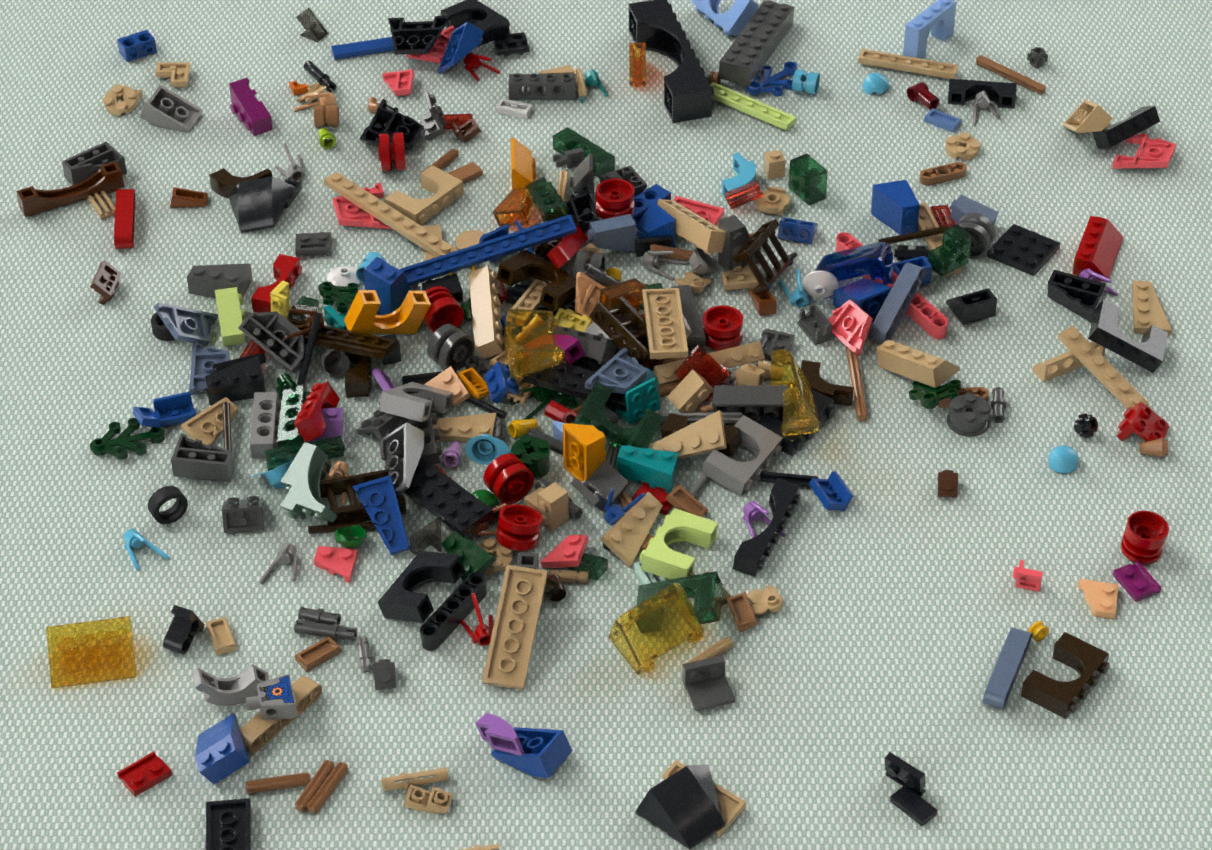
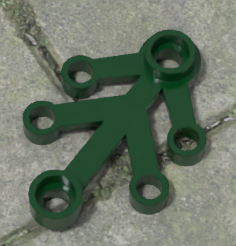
M323 282L318 285V291L323 296L324 305H333L334 296L337 297L336 310L340 313H345L348 309L347 303L351 305L358 292V284L349 283L348 286H335L331 282Z
M952 380L950 383L942 386L939 385L937 388L914 381L912 383L913 389L909 391V398L911 400L919 399L921 406L926 409H932L943 399L952 400L957 397L958 390L961 389V381Z
M130 418L128 420V427L116 439L112 438L115 434L121 432L120 423H110L109 431L102 438H97L90 443V450L97 456L109 453L118 459L128 457L127 449L136 452L137 455H144L147 453L146 444L142 442L134 444L133 442L150 439L152 443H161L165 440V434L161 427H152L149 432L131 435L140 428V423L136 418Z

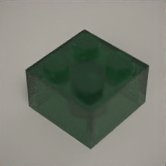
M807 153L790 160L789 189L809 206L826 199L828 171Z

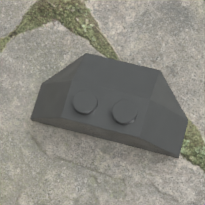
M277 311L249 313L238 327V329L292 373L304 359L305 334L285 339L287 335L301 330Z

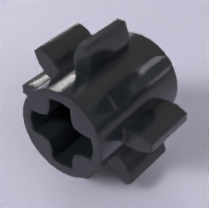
M1081 414L1079 419H1076L1074 422V430L1077 434H1080V437H1092L1093 432H1096L1098 429V422L1095 417H1092V414Z

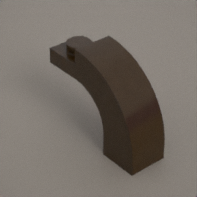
M223 168L209 175L211 189L218 195L229 199V196L239 182L272 177V171L265 169L252 176L237 177L231 175Z
M802 360L800 384L834 399V404L852 406L854 387L835 385L824 381L820 377L821 362Z

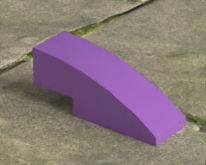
M485 713L476 722L482 739L489 741L492 749L519 756L525 754L515 730L504 719L490 713Z

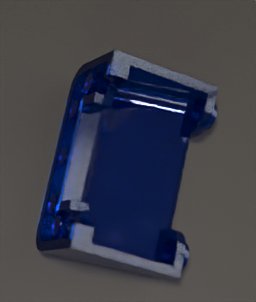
M876 242L825 255L820 260L815 271L830 272L838 279V282L869 274L872 280L880 278L883 280V284L893 283V252L888 243Z

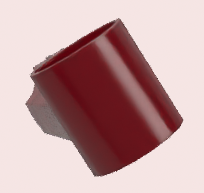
M920 82L907 89V96L912 102L918 100L930 110L936 109L940 102V99L929 91L928 86L924 82Z

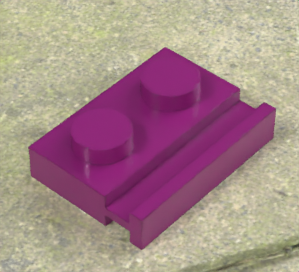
M1136 561L1133 565L1128 564L1113 570V577L1135 602L1161 591V586L1139 561Z

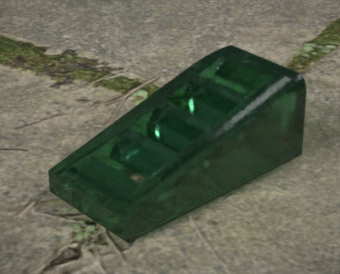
M584 553L581 560L583 563H580L579 567H567L578 573L580 571H587L589 578L598 581L608 570V559Z

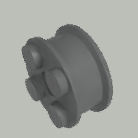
M973 393L960 395L951 400L948 407L947 424L953 432L961 436L974 437L983 434L988 429V418L991 414V408L986 400Z

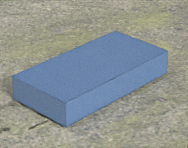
M932 109L924 116V122L952 133L962 124V119L936 109Z

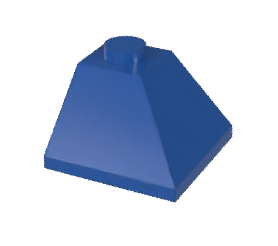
M653 202L637 223V238L670 235L672 239L671 247L675 248L676 219Z

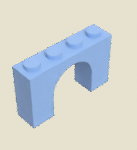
M693 0L691 2L696 6L695 10L701 14L705 13L704 17L711 22L715 21L713 24L720 29L723 28V32L730 37L731 35L738 37L760 6L754 0H735L728 11L720 14V0Z
M937 0L905 25L903 56L923 59L926 56L927 39L930 31L931 36L942 41H946L954 34L956 1Z

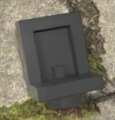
M390 659L378 660V663H373L375 690L396 688L395 662H390Z

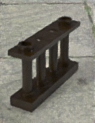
M777 219L763 224L732 257L736 263L746 262L759 284L753 290L754 294L761 291L765 293L770 290L774 281L787 267L794 263L793 260L798 255L796 252L787 255L777 239L775 230L780 225ZM768 238L770 239L771 243L773 244L774 248L781 258L780 261H778L777 257L775 256L774 252L769 246ZM760 246H762L774 266L772 270L762 255ZM753 254L755 255L756 259L758 260L759 264L766 274L765 278L763 277L754 260L752 259Z
M623 296L618 297L609 310L599 302L589 317L621 350L626 348L628 355L631 358L635 357L638 363L642 365L650 354L645 318Z
M385 470L320 481L321 498L328 497L330 510L337 515L334 522L327 521V524L372 521L363 504L357 502L353 486L389 476V473ZM343 492H346L350 505L338 507L335 495H341ZM404 495L397 496L401 515L406 514Z

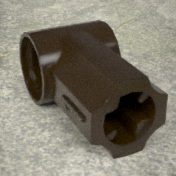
M548 574L544 593L554 602L564 599L567 593L561 577L556 574Z

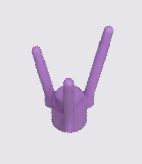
M1089 268L1083 270L1079 275L1080 277L1101 282L1098 279L1108 283L1112 282L1110 279L1093 272ZM1106 285L1108 292L1118 296L1117 292Z
M755 501L748 502L744 506L743 512L745 515L742 518L747 524L750 535L754 538L755 533L750 520L757 522L762 518L767 524H770L771 520L764 515H769V512ZM779 531L781 536H786V534L783 531Z

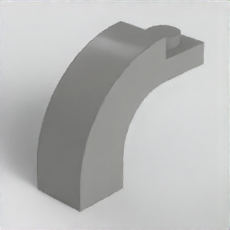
M253 664L239 675L230 678H218L199 668L192 672L194 686L199 692L204 693L205 701L222 706L246 703V698L258 696L257 684L269 680L268 673Z

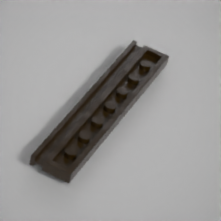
M286 318L295 326L307 324L304 321ZM324 326V328L318 331L315 346L384 359V355L390 354L397 347V340ZM310 332L305 334V344L308 343Z

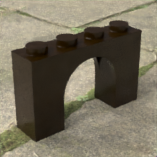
M526 249L499 264L496 279L510 287L525 279H538L548 283L549 285L542 289L540 304L552 311H556L575 300L576 277L560 268L557 269L555 265Z
M1064 632L1054 644L1052 658L1073 668L1080 677L1073 681L1061 682L1033 670L1023 682L1021 697L1066 719L1071 712L1074 713L1077 710L1080 700L1086 699L1089 689L1097 685L1100 675L1108 671L1110 663H1108L1109 653Z

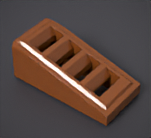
M173 187L170 207L206 206L208 193Z
M755 288L749 289L750 297L760 316L776 314L777 301L769 290L765 293L761 291L754 294L753 290Z

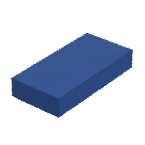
M133 407L132 414L141 426H161V420L152 408Z

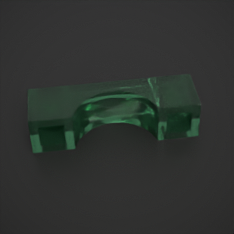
M567 127L553 135V149L562 155H565V151L577 148L583 149L585 158L589 154H594L595 176L599 179L600 175L615 170V156Z

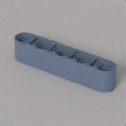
M906 263L903 266L870 327L869 339L882 344L888 339H892L925 277V268L911 263Z
M1011 627L986 687L983 704L1000 709L1005 708L1032 638L1031 632Z

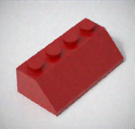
M1090 216L1074 258L1072 274L1079 276L1083 270L1089 268L1093 272L1109 279L1123 241V236L1108 219Z

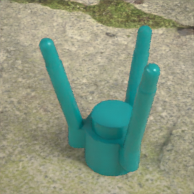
M594 69L588 71L585 74L586 80H584L586 87L588 85L591 87L599 85L602 93L607 97L608 95L599 79L598 73ZM584 95L581 97V103H584Z

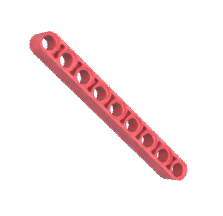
M847 232L839 233L836 237V253L865 279L886 285L891 290L898 275ZM916 292L905 314L933 338L938 340L944 339L947 336L948 319Z

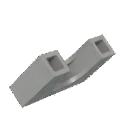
M410 382L382 392L379 398V411L423 422L429 419L432 401L410 394L427 391L429 398L433 397L435 409H432V411L446 413L451 410L454 392Z
M745 415L739 419L734 427L740 429L742 440L740 445L750 450L755 459L749 462H739L714 449L704 461L701 471L702 474L739 496L745 490L749 491L755 478L758 480L761 477L764 467L768 468L770 466L773 456L777 457L782 450L780 445L783 439Z

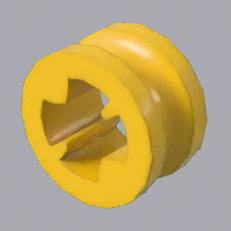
M1037 621L1029 628L1028 632L1032 633V637L1036 642H1040L1048 635L1049 628L1044 626L1042 621Z

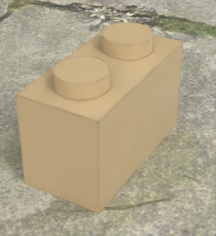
M692 370L667 398L681 413H693L709 397L714 389L701 375Z

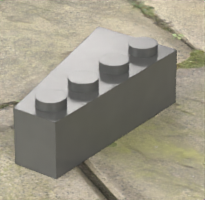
M544 322L540 338L558 334L575 337L580 341L585 354L581 358L588 360L589 358L596 359L595 363L605 365L615 355L617 345L612 339Z
M714 386L712 400L714 413L719 410L722 413L741 412L753 421H757L765 413L780 421L793 423L794 405L790 386Z

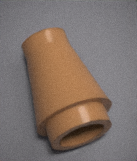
M1161 438L1141 442L1140 454L1158 457L1168 455V440Z

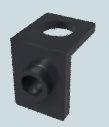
M515 284L514 287L508 286L509 303L515 304L530 285Z

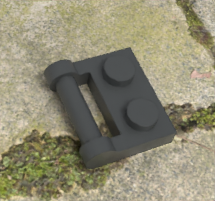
M331 232L296 234V257L315 254L332 255Z
M764 329L760 342L765 359L784 363L794 343L795 335ZM773 339L768 350H764L767 342Z

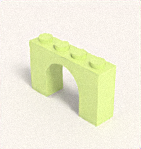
M674 508L670 515H666L662 527H658L655 537L650 539L647 549H643L641 552V570L686 585L688 573L691 571L694 573L695 557L674 551L668 545L675 542H688L710 549L717 538L718 522Z

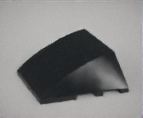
M435 16L434 21L405 22L404 17L388 18L395 55L429 53L442 30L451 19V16Z
M382 99L375 116L369 126L363 131L360 141L378 147L380 145L379 134L387 133L390 137V144H393V134L403 132L404 150H410L416 144L424 126L411 117L402 115L398 112V108H392L385 99Z
M273 176L239 182L229 196V201L240 232L275 227L283 213L282 208L289 202L291 192L294 193L296 189L295 186Z
M587 186L583 187V192L578 195H570V199L566 202H558L541 212L543 222L571 214L575 226L578 225L583 232L590 230V222L600 219Z
M709 765L685 766L651 788L635 811L638 816L645 818L653 826L666 832L669 837L687 849L693 848L726 826Z

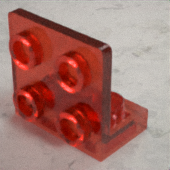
M699 345L695 347L674 372L682 381L694 370L713 389L714 386H721L731 374L727 368L717 363ZM713 392L705 399L706 402L713 396Z

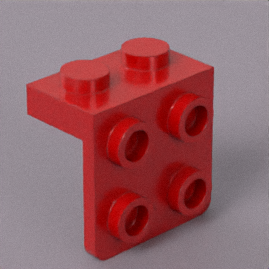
M1139 402L1133 408L1129 407L1123 414L1124 420L1118 426L1119 431L1116 437L1123 441L1135 432L1146 442L1161 438L1164 440L1169 424L1144 403Z

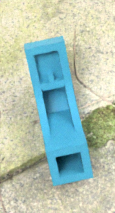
M740 153L733 154V169L738 175L722 180V195L729 204L746 198L755 188V163L753 160L747 162Z

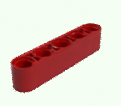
M134 189L116 190L115 249L134 248L136 204Z
M578 225L576 226L577 233L564 236L547 254V257L557 269L568 262L589 240Z

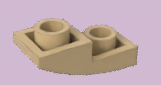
M410 784L403 806L430 813H447L453 794L435 787L430 792Z

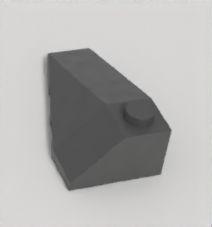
M589 154L573 171V177H570V187H573L574 193L583 192L582 188L587 186L589 193L595 192L594 154Z
M407 422L381 439V459L385 461V471L392 477L396 496L409 488L424 449V431Z

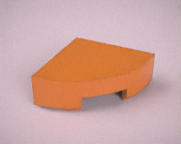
M297 81L289 82V88L294 96L309 92L307 84H298Z

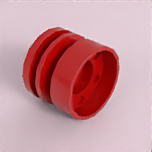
M442 286L426 290L431 305L423 320L430 331L435 333L438 328L445 324H452L458 328L464 319V312L452 293Z
M1151 511L1132 513L1128 517L1120 544L1123 555L1134 563L1136 561H1139L1141 564L1157 562L1161 558L1169 533L1167 521L1159 514Z

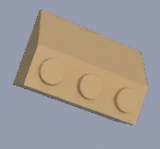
M1084 100L1062 125L1076 133L1099 132L1106 130L1113 118L1098 104Z

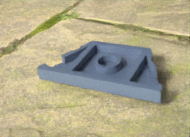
M158 302L154 306L155 311L175 340L190 343L199 342V344L206 346L211 342L212 332L215 329L214 323L218 319V314Z
M193 342L189 388L191 395L207 390L205 376L213 373V364L229 361L230 351L216 349L213 346L204 348L199 346V342Z
M623 348L585 382V388L626 394L628 390L634 388L646 377L647 370L638 363L635 357L631 358L628 355L626 348Z

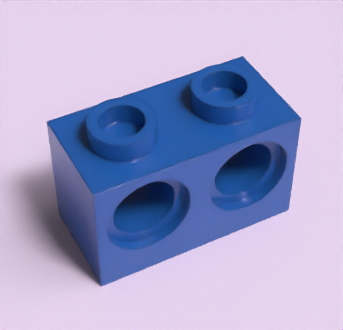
M148 30L117 39L119 53L126 62L157 53L155 38Z

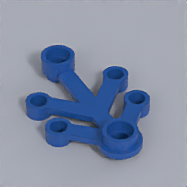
M792 61L786 62L784 70L771 77L772 67L764 65L762 67L764 81L759 82L760 73H758L750 86H747V92L753 96H757L762 92H770L775 96H782L783 87L781 86L792 90L793 80L779 79L786 75L794 76L797 64Z

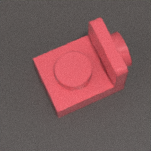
M1020 560L1019 567L1015 566L1013 578L1016 579L1015 587L1040 592L1043 572L1024 568L1025 560Z

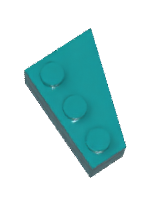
M621 445L617 456V469L626 479L637 483L640 481L649 483V487L655 489V486L666 489L665 493L669 494L673 489L678 473L679 453Z

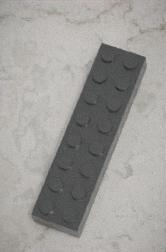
M764 0L719 61V79L750 86L793 25L794 7L788 4L775 3L771 0Z

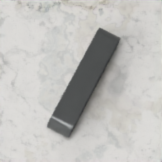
M690 285L671 287L679 288L682 312L692 331L687 338L688 348L705 346V333Z

